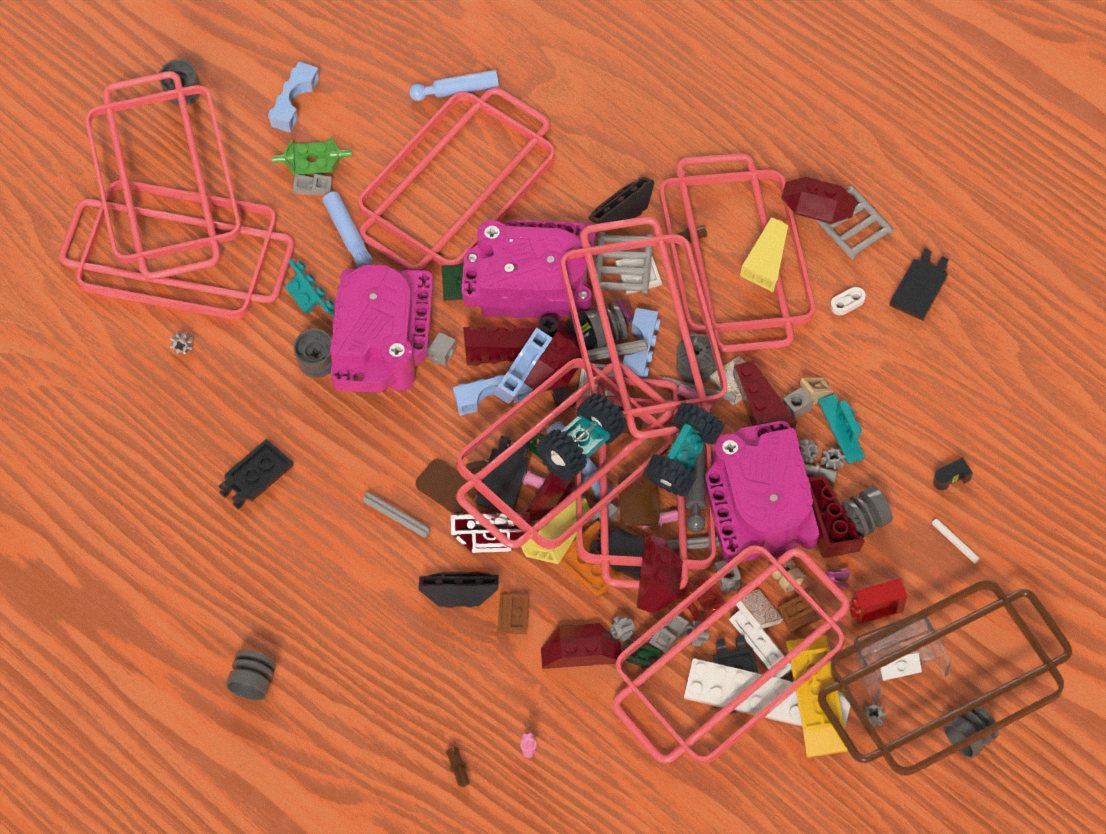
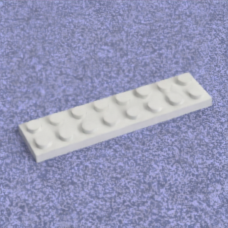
M693 658L684 699L724 708L762 674ZM772 677L734 710L756 716L794 682ZM796 691L764 718L802 726ZM838 692L844 727H846L850 704L843 693Z

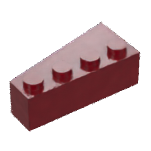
M751 360L734 365L733 377L742 396L752 426L784 421L791 428L795 429L797 425L796 419L754 361Z

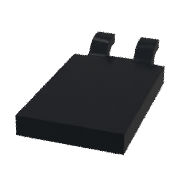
M928 249L924 250L920 261L913 260L889 306L924 321L948 276L944 272L948 266L949 259L942 256L938 266L930 264L932 251Z
M501 435L499 449H492L488 464L510 447L511 440H509V437ZM527 443L482 480V483L513 511L515 510L530 463V459L526 457L529 449ZM478 492L475 501L477 505L500 511L485 496Z
M266 439L224 475L226 481L218 486L221 489L219 494L226 498L232 489L236 491L237 494L232 497V500L234 501L233 506L239 510L247 499L251 502L254 501L291 469L294 463Z
M600 527V528H599V531H598V532H599L598 537L601 538V527ZM608 527L609 555L643 557V539L616 527L615 531ZM593 540L589 553L601 555V543ZM609 565L610 568L640 581L641 566Z
M744 635L736 637L737 650L733 651L726 650L724 639L716 640L718 654L713 655L715 664L758 673L753 648H746ZM733 710L730 714L737 713L738 711Z

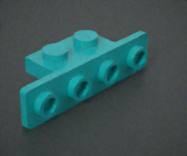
M290 259L288 262L297 275L285 288L305 314H309L320 304L327 314L335 316V304L326 298V292L315 283L316 279L305 270V264L300 260Z
M835 394L819 398L818 404L842 454L845 456L846 463L851 464L864 460L865 455L858 443L862 428L860 423L856 422L852 407L848 405L846 400L839 402Z

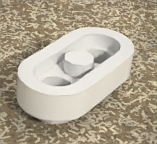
M853 287L837 295L831 301V311L836 315H845L860 307L865 302L866 295L864 290L859 287Z

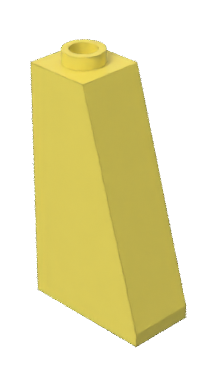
M771 217L742 265L741 277L771 292L775 290L788 225L784 224L781 220Z
M581 497L583 517L591 509L586 499ZM576 500L538 533L545 539L553 540L567 531L576 523ZM576 532L554 549L542 548L532 539H529L521 548L526 557L559 564L576 537Z

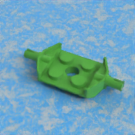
M331 137L326 142L293 144V140H291L283 155H272V163L283 162L292 175L334 172L339 161L342 160L341 157H352V149H339ZM312 157L317 158L315 162L308 161Z

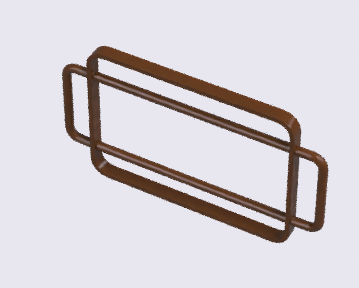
M983 580L839 651L833 656L830 666V673L835 682L820 690L818 703L850 755L856 761L869 763L883 756L895 773L908 776L1057 700L1063 691L1064 680L1056 667L1070 659L1072 647L1032 591L1020 589L1005 595L996 583ZM983 589L990 590L999 599L844 678H841L836 670L835 665L840 660ZM1021 597L1028 598L1063 647L1064 653L1051 660L1011 602ZM1004 606L1043 662V665L884 745L846 685ZM1047 671L1050 672L1057 682L1058 690L912 766L904 767L899 765L890 754L891 751ZM838 689L841 690L876 744L877 750L866 755L858 752L826 702L828 694Z

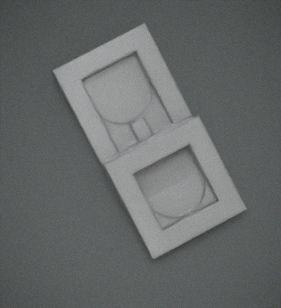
M295 174L292 193L326 195L330 193L332 177L314 174L313 177Z
M677 615L658 631L649 643L663 653H667L680 639L685 628L690 623Z

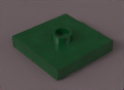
M464 264L442 266L444 301L462 300Z

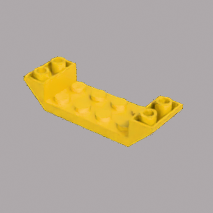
M826 635L820 636L790 662L794 682L830 653ZM805 638L786 641L787 653ZM831 661L796 690L807 758L848 751L818 703L820 690L835 682L830 673ZM838 690L826 696V702L845 730Z

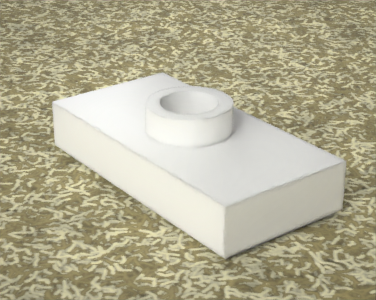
M917 651L880 668V675L883 681L922 672Z

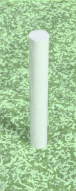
M937 518L932 522V525L974 564L979 561L980 558Z

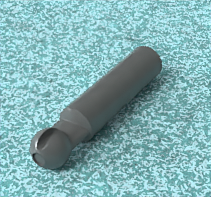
M704 446L701 453L695 459L693 468L690 470L696 476V480L686 496V508L691 510V515L688 516L686 523L687 528L691 532H701L705 527V519L700 514V511L706 506Z

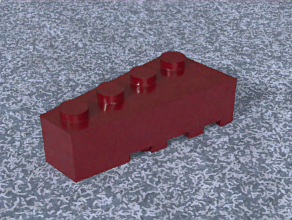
M463 327L467 365L478 366L484 363L514 362L536 328H515L513 331L497 328L496 331H487V327H479L478 330H470V327Z
M824 475L808 478L813 499L812 508L819 530L818 545L822 558L860 552L865 540L862 536H859L853 521H850L847 517L846 510L837 501L836 494Z

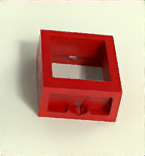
M901 578L855 590L854 597L851 599L850 613L853 619L856 618L857 624L904 611L907 593Z

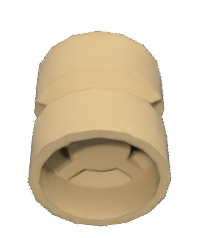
M789 559L782 565L789 575L801 585L806 576L798 567L794 568L795 563L793 560ZM778 570L772 574L775 580H779L778 584L786 593L794 590L792 585Z

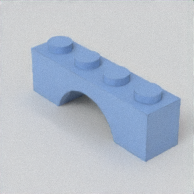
M298 62L296 67L292 69L289 80L284 83L281 95L277 96L274 108L269 111L268 118L270 119L271 127L289 133L292 132L298 116L296 108L291 103L299 94L313 92L320 79L317 67Z
M636 308L632 322V333L640 340L647 341L648 350L624 356L623 364L639 378L648 379L650 368L647 365L648 362H652L653 351H651V348L656 346L657 335H655V331H659L661 320L658 319L657 311Z
M536 328L493 394L507 404H510L552 340V337Z
M497 375L491 379H480L473 383H463L453 387L459 416L478 412L480 402L485 397L494 393L505 375ZM523 383L512 399L513 402L522 401L533 392V389Z

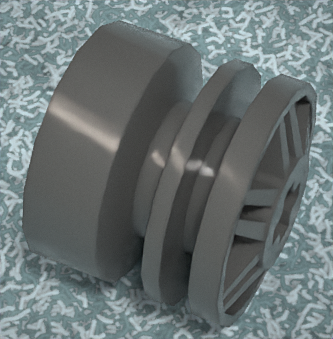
M184 59L168 61L159 72H175L179 75L183 88L193 85L201 86L194 66ZM173 79L159 80L164 92L175 90ZM200 94L185 96L186 104H192L198 99ZM178 98L169 100L171 103L179 106Z
M613 301L608 306L605 305L613 339L616 343L619 341V338L621 340L627 339L628 332L625 318L616 302ZM594 308L585 311L586 319L596 335L597 344L594 347L597 349L607 346L598 309Z
M316 328L300 333L293 347L301 371L307 376L314 378L330 374L332 359L330 354L331 337L329 334Z
M693 334L690 335L702 382L706 383L710 380V376L715 373V361L708 337ZM682 339L677 346L676 371L683 381L695 384Z
M874 486L860 492L859 497L855 495L842 502L846 510L845 513L849 520L853 521L859 536L865 537L869 533H873L876 527L882 528L893 520L892 511L887 500Z
M249 650L237 651L234 658L235 661L232 664L233 670L230 671L225 684L226 688L246 699H265L270 687L268 680H271L273 677L276 663L271 658L258 652Z
M979 706L944 725V732L953 745L994 724L995 721ZM999 730L959 750V752L968 758H974L984 749V744H990L992 740L999 736Z

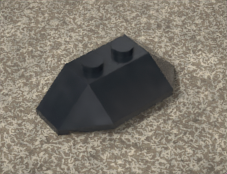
M642 176L638 181L621 188L596 207L588 217L589 220L601 224L640 216L648 208L655 184L654 180Z
M439 572L429 574L428 576H419V591L439 607L465 606L471 608L480 606L499 589V575L485 572Z

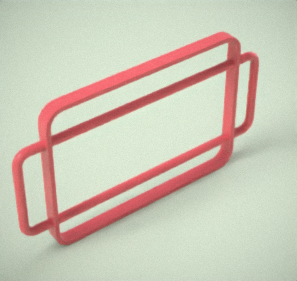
M172 71L109 84L103 91L105 105L92 108L87 113L85 122L110 242L116 259L125 264L138 262L141 274L150 280L214 266L220 259L218 244L235 239L241 231V224L209 91L200 85L183 88L179 75ZM170 78L173 79L175 84V90L112 103L110 93L113 90ZM202 94L208 99L236 219L235 228L225 234L216 235L185 100V96ZM178 98L209 237L144 252L114 112ZM102 114H107L136 250V254L122 255L116 249L91 130L92 120ZM211 245L213 257L209 260L157 272H149L145 260Z
M490 88L480 98L468 92L455 93L359 196L360 212L368 218L359 229L363 241L407 270L420 271L431 260L440 266L463 264L465 254L478 244L477 237L456 259L447 260L437 253L536 144L546 149L550 153L549 157L492 220L501 222L552 165L554 161L553 145L542 138L550 128L549 119L500 88ZM492 95H499L541 121L543 126L537 133H534L490 106L486 101ZM468 101L473 104L374 212L363 206L366 199L457 102ZM480 108L530 139V141L430 250L380 216ZM373 223H376L425 255V257L418 264H411L369 237L366 231Z
M744 153L681 159L676 165L678 178H670L662 182L659 190V201L666 235H671L673 233L664 190L680 186L699 280L718 350L729 353L789 346L794 340L792 326L808 323L815 311L814 299L793 211L784 202L809 313L803 316L790 317L779 271L775 287L782 318L717 324L687 186L751 180L762 231H764L768 220L758 180H775L780 186L781 193H783L786 183L783 175L775 170L756 171L753 159ZM743 160L747 163L749 170L747 172L685 177L683 167L692 164ZM668 243L679 297L688 329L696 334H707L705 325H698L690 318L675 243ZM785 326L787 335L784 340L734 345L722 344L719 337L721 332Z
M121 180L114 181L105 192L108 209L127 212L126 205L110 202L113 193L122 189ZM129 181L130 190L201 203L199 193ZM207 195L209 204L233 208L231 199ZM84 199L75 208L59 252V260L67 267L78 269L76 274L78 284L83 291L227 319H239L248 313L252 301L270 303L278 298L289 266L288 261L291 259L294 250V241L287 234L274 232L277 220L274 211L270 207L235 200L238 210L266 214L272 218L268 231L241 226L240 233L265 238L248 293L166 277L150 280L139 272L88 263L105 213L101 200ZM84 207H99L100 209L81 261L67 259L66 255ZM134 207L135 214L207 227L205 219ZM213 221L215 229L232 231L236 226ZM272 239L285 241L287 247L273 292L268 296L255 294ZM85 270L245 299V303L238 310H226L84 283L82 278Z
M645 216L589 225L580 234L583 249L567 252L561 260L560 272L591 395L593 393L597 394L565 267V263L568 260L585 257L624 409L622 417L626 418L630 433L638 439L678 434L681 429L675 426L644 432L639 431L636 428L634 417L678 410L683 402L701 406V408L710 412L708 404L719 402L727 390L725 372L691 247L683 236L677 234L663 236L659 222L652 217ZM643 224L652 225L656 236L590 247L588 241V234L592 232ZM667 243L680 244L686 254L722 391L717 395L706 397L668 256ZM658 245L699 398L631 409L592 255Z
M581 358L573 359L565 364L458 454L457 471L467 482L457 491V502L506 547L519 548L529 539H532L542 548H557L642 475L651 459L649 458L560 537L553 540L545 539L538 532L645 439H633L532 527L481 482L483 478L588 392L590 388L588 382H586L476 475H473L462 464L464 457L573 368L585 370ZM590 362L595 385L600 382L621 401L618 386L607 377L614 370L612 363L600 371ZM620 363L622 373L659 405L668 403L633 371ZM628 396L631 409L642 408L637 402H635L630 396ZM672 411L664 412L657 420L650 414L639 416L649 425L644 431L665 428L663 424L671 417ZM671 435L662 436L666 444L655 454H666L671 444ZM475 487L517 525L524 534L517 540H510L464 498V495L471 488Z
M608 377L612 382L617 384L616 377ZM623 377L625 385L637 386L629 378ZM642 379L650 387L671 389L673 401L666 400L668 403L681 401L680 395L676 394L678 386L674 382ZM599 382L597 393H601V396L605 395V387ZM584 396L578 400L575 407L574 419L577 417V408L589 396ZM607 396L608 400H613L614 405L617 404L618 407H623L622 402L617 397ZM632 398L642 408L659 405L653 399ZM678 433V434H675V441H676V439H677L679 433ZM605 443L599 448V469L607 463ZM704 443L705 474H707L711 468L710 444ZM581 471L575 476V489L581 485ZM607 473L599 479L600 501L608 495ZM677 494L679 553L683 561L680 590L688 583V569H705L711 565L715 557V527L708 497L707 515L710 557L701 561L688 560L685 497ZM581 495L576 499V522L582 517ZM607 504L600 510L601 555L590 554L583 548L582 527L576 531L577 553L585 562L602 565V577L606 584L612 587L639 589L640 581L620 580L613 579L610 576L609 565L641 566L642 557L609 555Z
M750 546L744 549L619 655L616 668L620 677L628 686L615 696L612 703L613 710L658 762L664 764L671 763L686 751L696 762L702 764L710 763L828 664L835 654L843 649V633L835 623L849 611V599L803 550L797 548L790 549L775 560L763 547ZM758 553L762 554L771 563L769 567L631 682L622 672V664L626 658L746 557ZM795 556L799 557L841 601L842 606L835 614L829 617L782 567L789 559ZM778 570L825 622L688 739L683 741L637 688ZM829 628L833 629L840 640L830 653L711 754L701 757L693 753L690 747ZM632 692L637 695L680 744L670 754L662 755L622 710L620 706L622 700Z

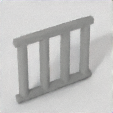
M851 185L847 190L859 203L855 206L853 216L863 209L871 216L841 236L836 233L834 228L848 220V218L833 224L815 221L853 260L857 257L856 254L886 234H893L894 230ZM875 221L882 227V229L852 249L845 242Z
M599 232L597 246L605 245V242L621 243L652 238L653 235H606L605 232ZM653 246L645 247V252L617 251L596 255L595 268L600 288L603 290L641 291L642 294H647ZM603 258L643 259L644 264L643 268L603 266ZM601 275H642V284L601 282Z

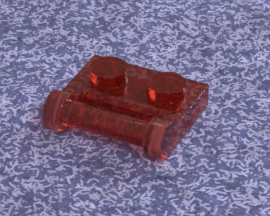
M702 574L689 582L680 590L678 599L684 601L688 597L687 593L690 591L693 593L709 580L707 576ZM712 586L697 599L705 611L700 613L694 603L687 608L693 615L694 621H701L702 623L726 602L715 587Z

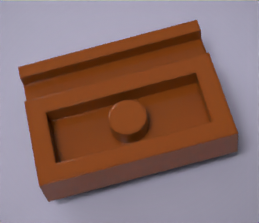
M814 591L808 592L807 594L824 611ZM802 596L778 606V612L791 633L822 619Z
M500 593L498 633L527 634L528 594L503 595V593Z

